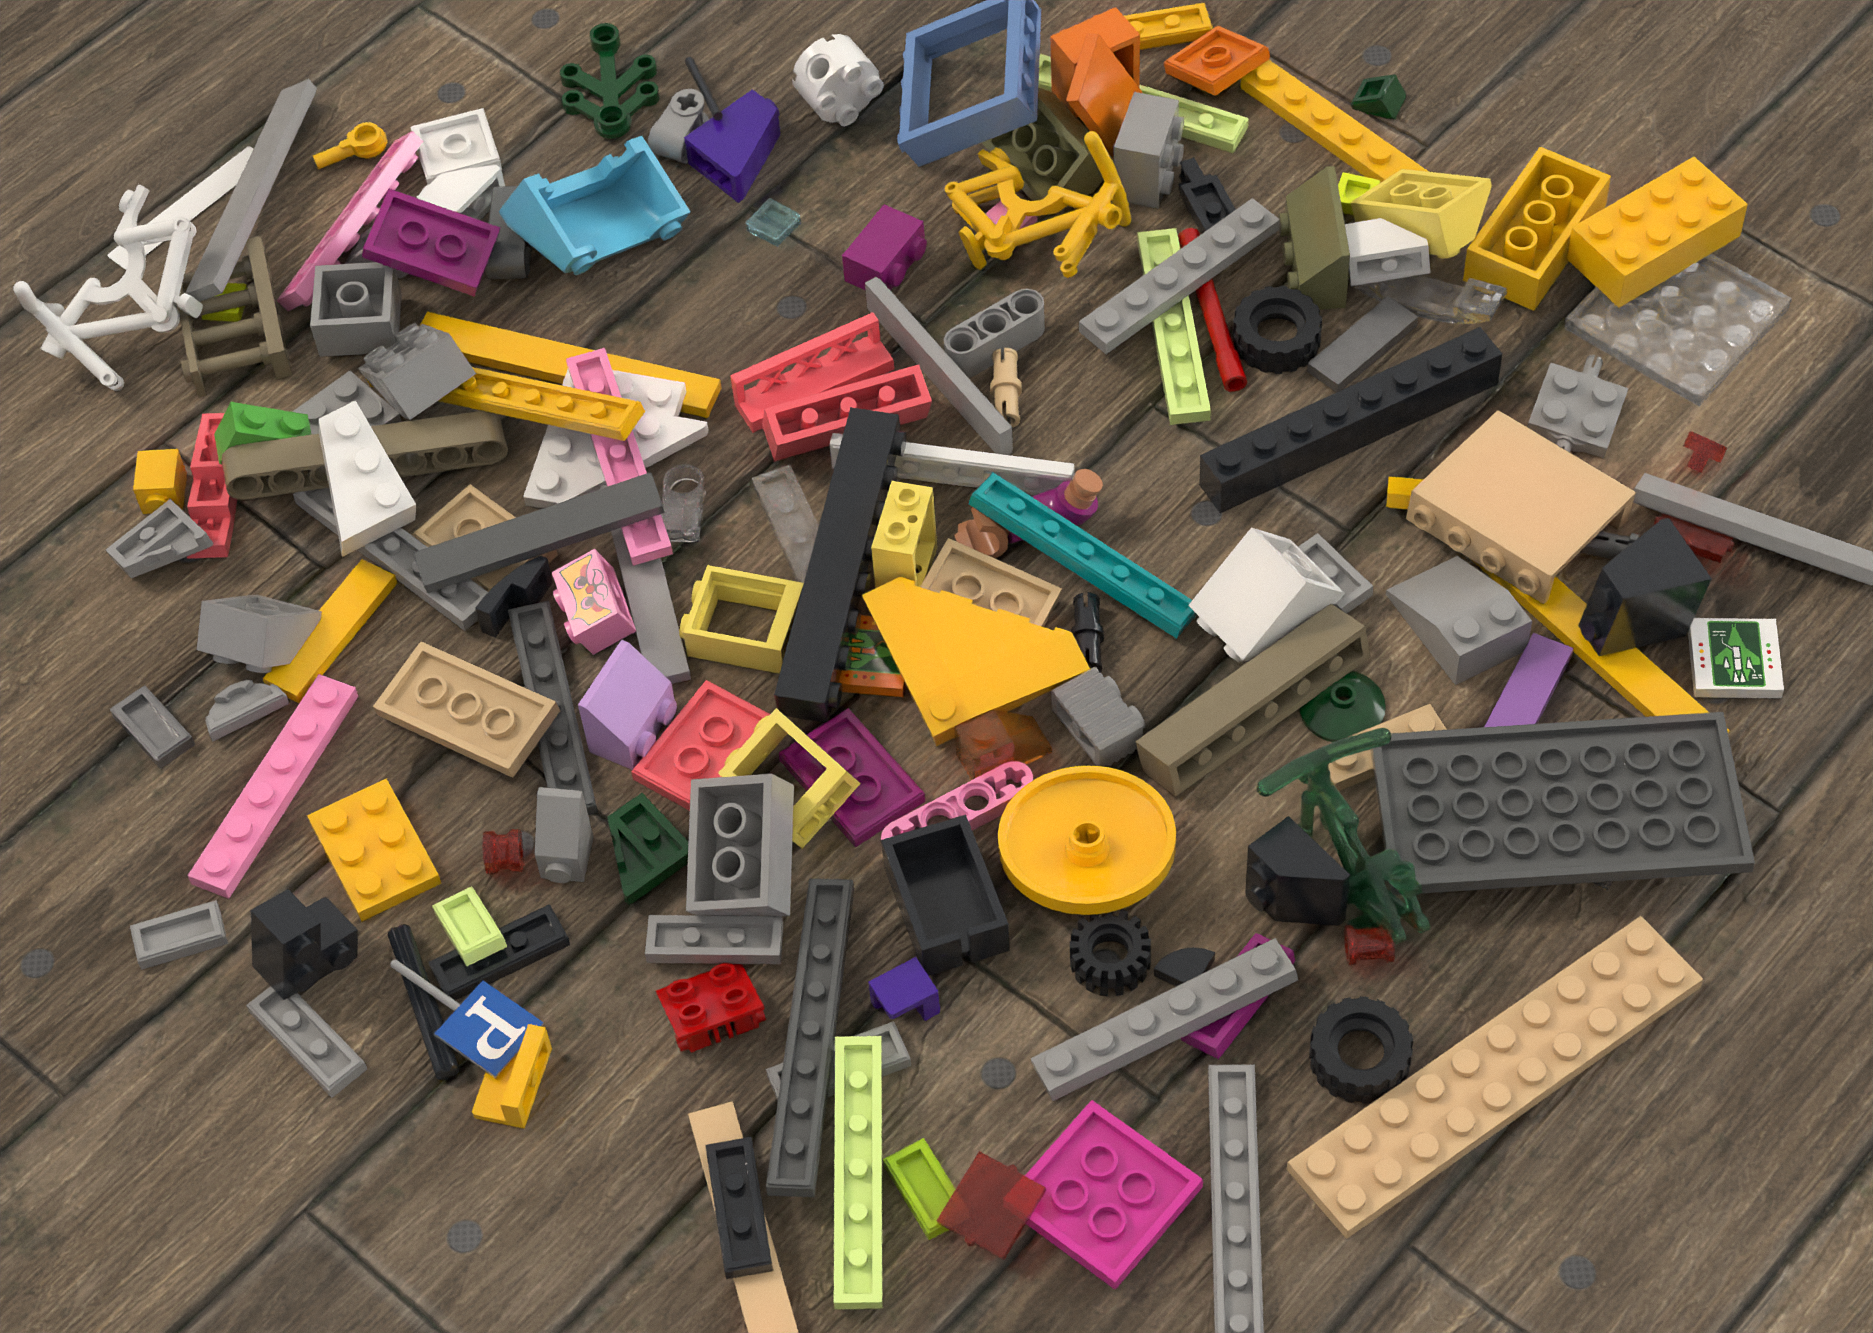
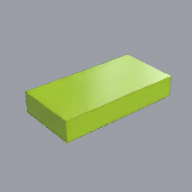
M924 1138L883 1159L884 1168L928 1240L970 1219L969 1210Z

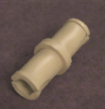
M1004 348L1005 360H1002L1001 349H997L992 353L994 379L990 383V394L994 397L995 408L1007 421V417H1011V426L1013 428L1020 423L1018 397L1022 393V382L1017 378L1018 353L1012 348Z

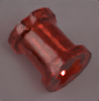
M1383 922L1381 927L1354 929L1352 925H1345L1344 948L1347 965L1355 966L1357 961L1384 959L1386 963H1393L1395 960V944L1391 923Z

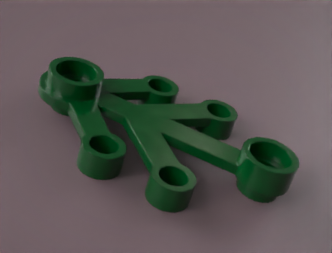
M601 23L594 26L589 34L591 47L599 55L601 81L582 71L581 67L575 63L563 65L560 69V78L564 87H581L603 100V106L600 107L584 99L583 93L578 90L565 92L562 96V104L565 113L568 115L583 114L594 121V128L598 135L614 139L625 135L630 130L632 125L631 116L642 106L650 107L659 102V89L657 84L652 81L640 83L634 95L621 105L618 102V99L640 79L648 80L653 78L657 74V66L653 56L648 54L640 55L635 58L634 64L616 79L614 55L621 45L619 30L613 24Z

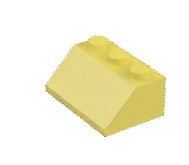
M1401 169L1350 203L1355 222L1382 218L1427 239L1429 254L1445 259L1456 256L1462 247L1475 239L1492 184L1490 178Z

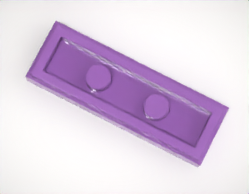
M1533 633L1485 727L1538 724L1572 657L1573 648Z

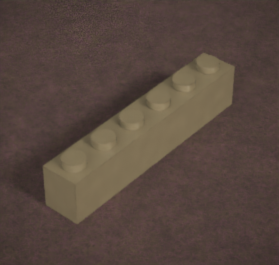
M1329 604L1135 741L1143 772L1176 797L1319 695L1330 685L1369 659L1371 655L1366 627L1333 604Z

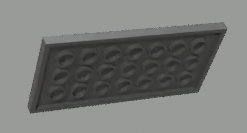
M1724 712L1371 735L1370 748L1391 895L1731 874L1753 871L1755 861Z

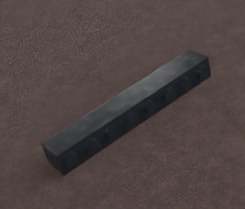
M1481 327L1471 330L1201 454L1199 486L1221 514L1498 385L1503 353Z
M850 407L774 693L777 709L787 717L826 723L829 721L832 708L838 709L840 706L843 686L842 683H838L841 671L849 670L852 657V647L848 646L851 634H858L861 623V609H858L860 597L869 592L871 575L867 573L869 562H873L872 543L891 482H897L898 468L894 466L896 456H903L906 447L907 434L901 431L899 414Z

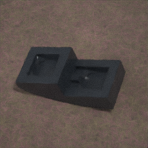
M538 556L519 566L500 580L475 607L481 632L496 638L510 619L509 609L541 601L553 584L547 558Z

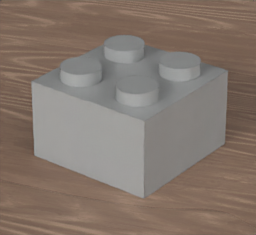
M1138 92L1133 93L1114 145V165L1126 192L1128 203L1159 209L1163 195L1171 193L1174 181L1172 169L1174 166H1180L1184 151V144L1178 143L1184 129V117H1179V100Z
M377 262L315 266L310 327L319 357L368 354L380 346H384L387 349L398 341L396 335L399 333L402 291L396 269Z

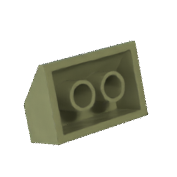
M1039 87L1037 121L982 142L989 152L998 147L1006 153L1011 161V165L1019 169L1024 180L1022 190L1032 201L1042 200L1048 195V190L1052 186H1059L1088 196L1094 193L1103 181L1102 174L1084 142V137L1088 130L1053 92Z
M1328 166L1288 194L1285 202V213L1278 214L1280 219L1279 234L1280 236L1287 237V242H1283L1284 265L1291 266L1292 272H1288L1287 276L1288 289L1302 291V294L1308 295L1313 299V303L1318 305L1320 310L1346 308L1350 252L1335 166Z

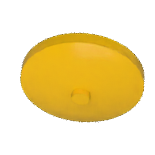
M1068 767L1052 771L1034 779L1019 790L1010 800L999 823V856L1009 880L1022 894L1032 901L1049 909L1070 914L1092 915L1109 913L1137 903L1151 894L1162 883L1171 869L1176 853V826L1173 814L1164 798L1142 779L1109 767Z

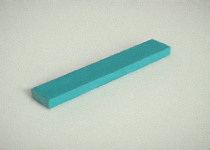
M994 472L972 493L968 503L970 506L1177 639L1197 616L1188 606L1192 601L1190 598Z

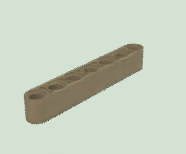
M486 411L371 426L400 477L491 465L503 460L508 453L500 416ZM319 434L236 445L228 448L222 454L221 460L226 490L231 497L239 500L329 488Z

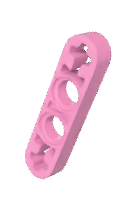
M1018 761L1004 763L891 822L882 831L881 840L915 830V827H926L928 820L937 815H943L948 819L966 815L973 831L1003 814L1006 806L1015 794L1033 781L1032 771L1026 764ZM1012 779L1015 783L1021 782V787L1016 788L1012 784L1007 785L1006 781ZM1000 793V799L996 798V794ZM972 796L985 797L989 802L984 809L979 811L970 810L964 804Z

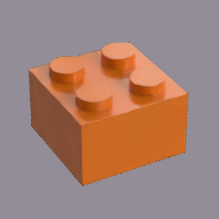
M1116 7L1050 36L1051 91L1076 118L1079 116L1066 99L1087 34H1099L1140 88V34Z

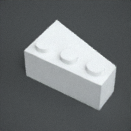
M356 400L319 418V437L343 557L415 521L416 503Z

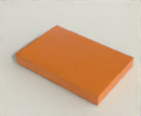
M1087 34L1066 101L1087 128L1100 136L1109 155L1114 159V145L1133 93L1143 92L1099 34Z

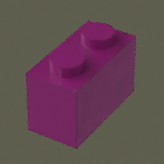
M884 204L843 253L844 281L865 290V283L877 277L890 291L893 287H898L902 283L908 268L914 261H919L925 253L927 241L924 234V221Z

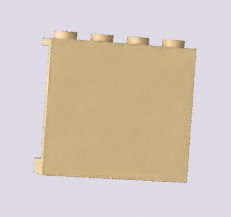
M1497 410L1412 490L1406 519L1415 524L1419 529L1425 530L1446 543L1453 550L1480 564L1487 571L1496 574L1517 587L1524 594L1530 595L1545 604L1549 600L1554 577L1608 524L1620 529L1628 521L1636 492Z

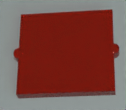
M1664 513L1661 517H1655L1653 526L1661 519L1669 518L1695 555L1721 563L1726 552H1732L1733 537Z
M979 1151L936 1221L939 1225L965 1238L968 1246L971 1247L975 1244L1005 1260L1045 1194L1046 1187L1020 1174L1015 1165L1006 1166Z

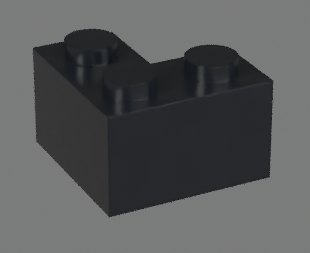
M287 889L251 909L252 967L283 1000L297 992H304L310 989L318 980L335 970L346 968L358 957V929L326 896L305 907Z

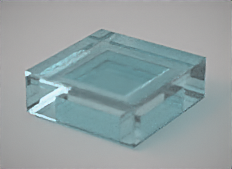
M769 198L746 221L748 232L778 247L800 225L801 219L799 213Z

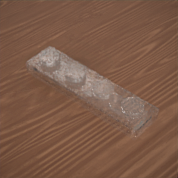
M787 465L752 477L753 488L796 581L804 583L819 525L791 465Z

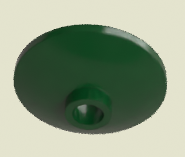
M1351 671L1300 707L1299 712L1305 726L1313 734L1323 740L1334 743L1381 724L1385 716L1386 704L1381 689L1373 680L1359 672ZM1338 697H1346L1349 700H1339Z

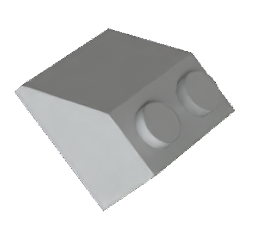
M257 594L205 600L201 604L197 650L212 654L213 660L219 663L236 664L242 662L246 664V670L269 673L274 666L291 663L320 622L322 611Z

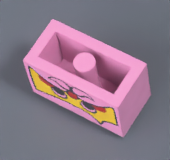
M596 549L552 572L557 589L553 591V595L559 607L567 615L569 621L565 622L564 626L574 644L581 643L594 655L636 632L614 568Z

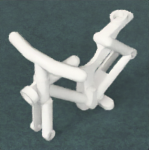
M139 184L135 192L127 190L119 204V211L123 212L124 215L114 233V240L118 245L127 250L129 260L126 273L120 281L110 287L101 288V283L97 278H89L66 309L60 304L43 303L35 297L29 285L24 281L16 282L13 288L23 308L33 314L46 327L48 335L41 350L60 359L64 358L67 351L71 352L103 385L113 391H119L123 388V378L103 361L83 339L150 327L159 333H169L180 322V314L176 308L177 305L178 308L194 318H198L203 308V304L186 293L179 296L192 240L197 230L195 225L185 217L179 216L172 220L137 226L138 214L149 193L147 188ZM171 240L157 296L142 280L146 267L144 245ZM128 295L145 311L144 313L75 325L90 303L103 306L119 302Z

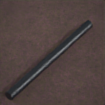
M687 57L685 59L687 68L700 93L703 95L712 116L716 121H720L723 118L720 108L694 59Z

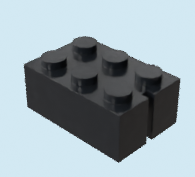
M966 815L881 840L885 872L918 961L928 976L963 966L962 957L968 955L972 963L1010 951L1009 924Z

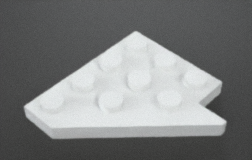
M567 370L562 386L574 388L569 370ZM612 370L621 398L639 401L645 410V413L633 428L645 469L707 436L709 431L707 422L678 417L687 392L684 382ZM548 425L523 496L526 505L546 508L601 489L600 485L606 484L590 434Z

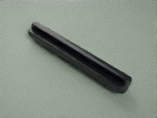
M407 924L392 927L387 935L396 960L429 982L411 927ZM401 974L436 1078L446 1080L449 1077H455L458 1075L460 1068L453 1048L434 1036V1033L444 1023L435 997Z

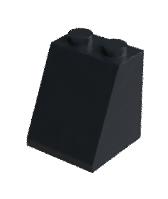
M1669 518L1661 519L1602 567L1578 626L1583 637L1589 641L1598 656L1685 637L1712 578Z

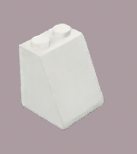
M1251 527L1188 606L1199 616L1197 623L1213 636L1218 635L1226 643L1224 646L1225 652L1235 661L1243 664L1245 661L1248 662L1329 604L1334 605L1345 593L1290 539Z

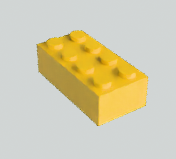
M1539 147L1467 248L1463 281L1535 311L1568 263L1567 254L1572 227L1606 208L1611 176Z
M1692 157L1573 226L1567 260L1620 308L1740 237L1748 204L1698 159Z

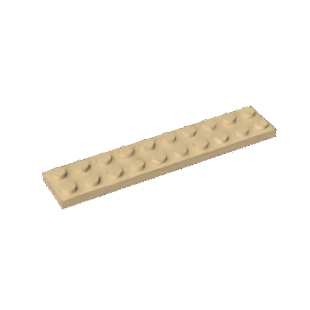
M1640 916L1292 1158L1287 1163V1171L1343 1236L1348 1239L1700 989L1703 978Z

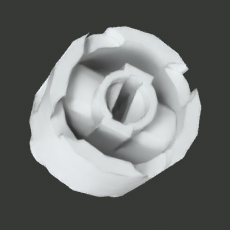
M834 34L832 36L835 40L827 42L824 38H821L801 54L793 70L797 75L796 81L793 79L792 81L795 89L822 120L831 123L839 122L842 126H848L857 119L859 112L869 104L872 98L881 93L884 85L879 78L877 68L852 39L842 34Z

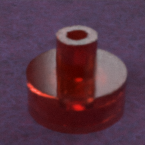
M1689 431L1683 447L1693 451L1687 467L1702 473L1708 459L1721 463L1728 449L1692 431Z

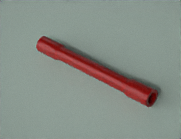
M1188 228L1178 234L1180 249L1200 236L1199 230ZM1210 279L1195 291L1216 354V364L1224 389L1228 392H1236L1242 390L1247 385V378L1240 356L1235 350L1213 279Z

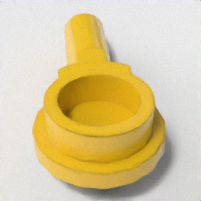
M371 122L361 123L348 132L347 139L341 141L339 145L315 154L313 158L318 170L353 155L360 158H372L382 153L386 148L387 136L376 124Z

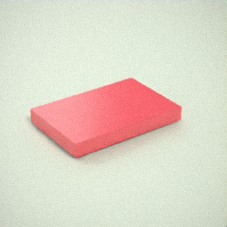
M706 680L653 744L646 756L631 771L633 780L690 811L691 779L721 777L718 773L725 766L727 757L737 748H741L753 735L758 722L770 714Z

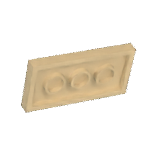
M421 641L373 705L378 716L512 778L560 712L555 701Z

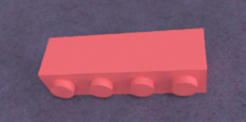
M918 364L764 408L762 427L773 459L778 461L830 446L832 433H844L850 407L899 414L900 425L927 418L932 400Z

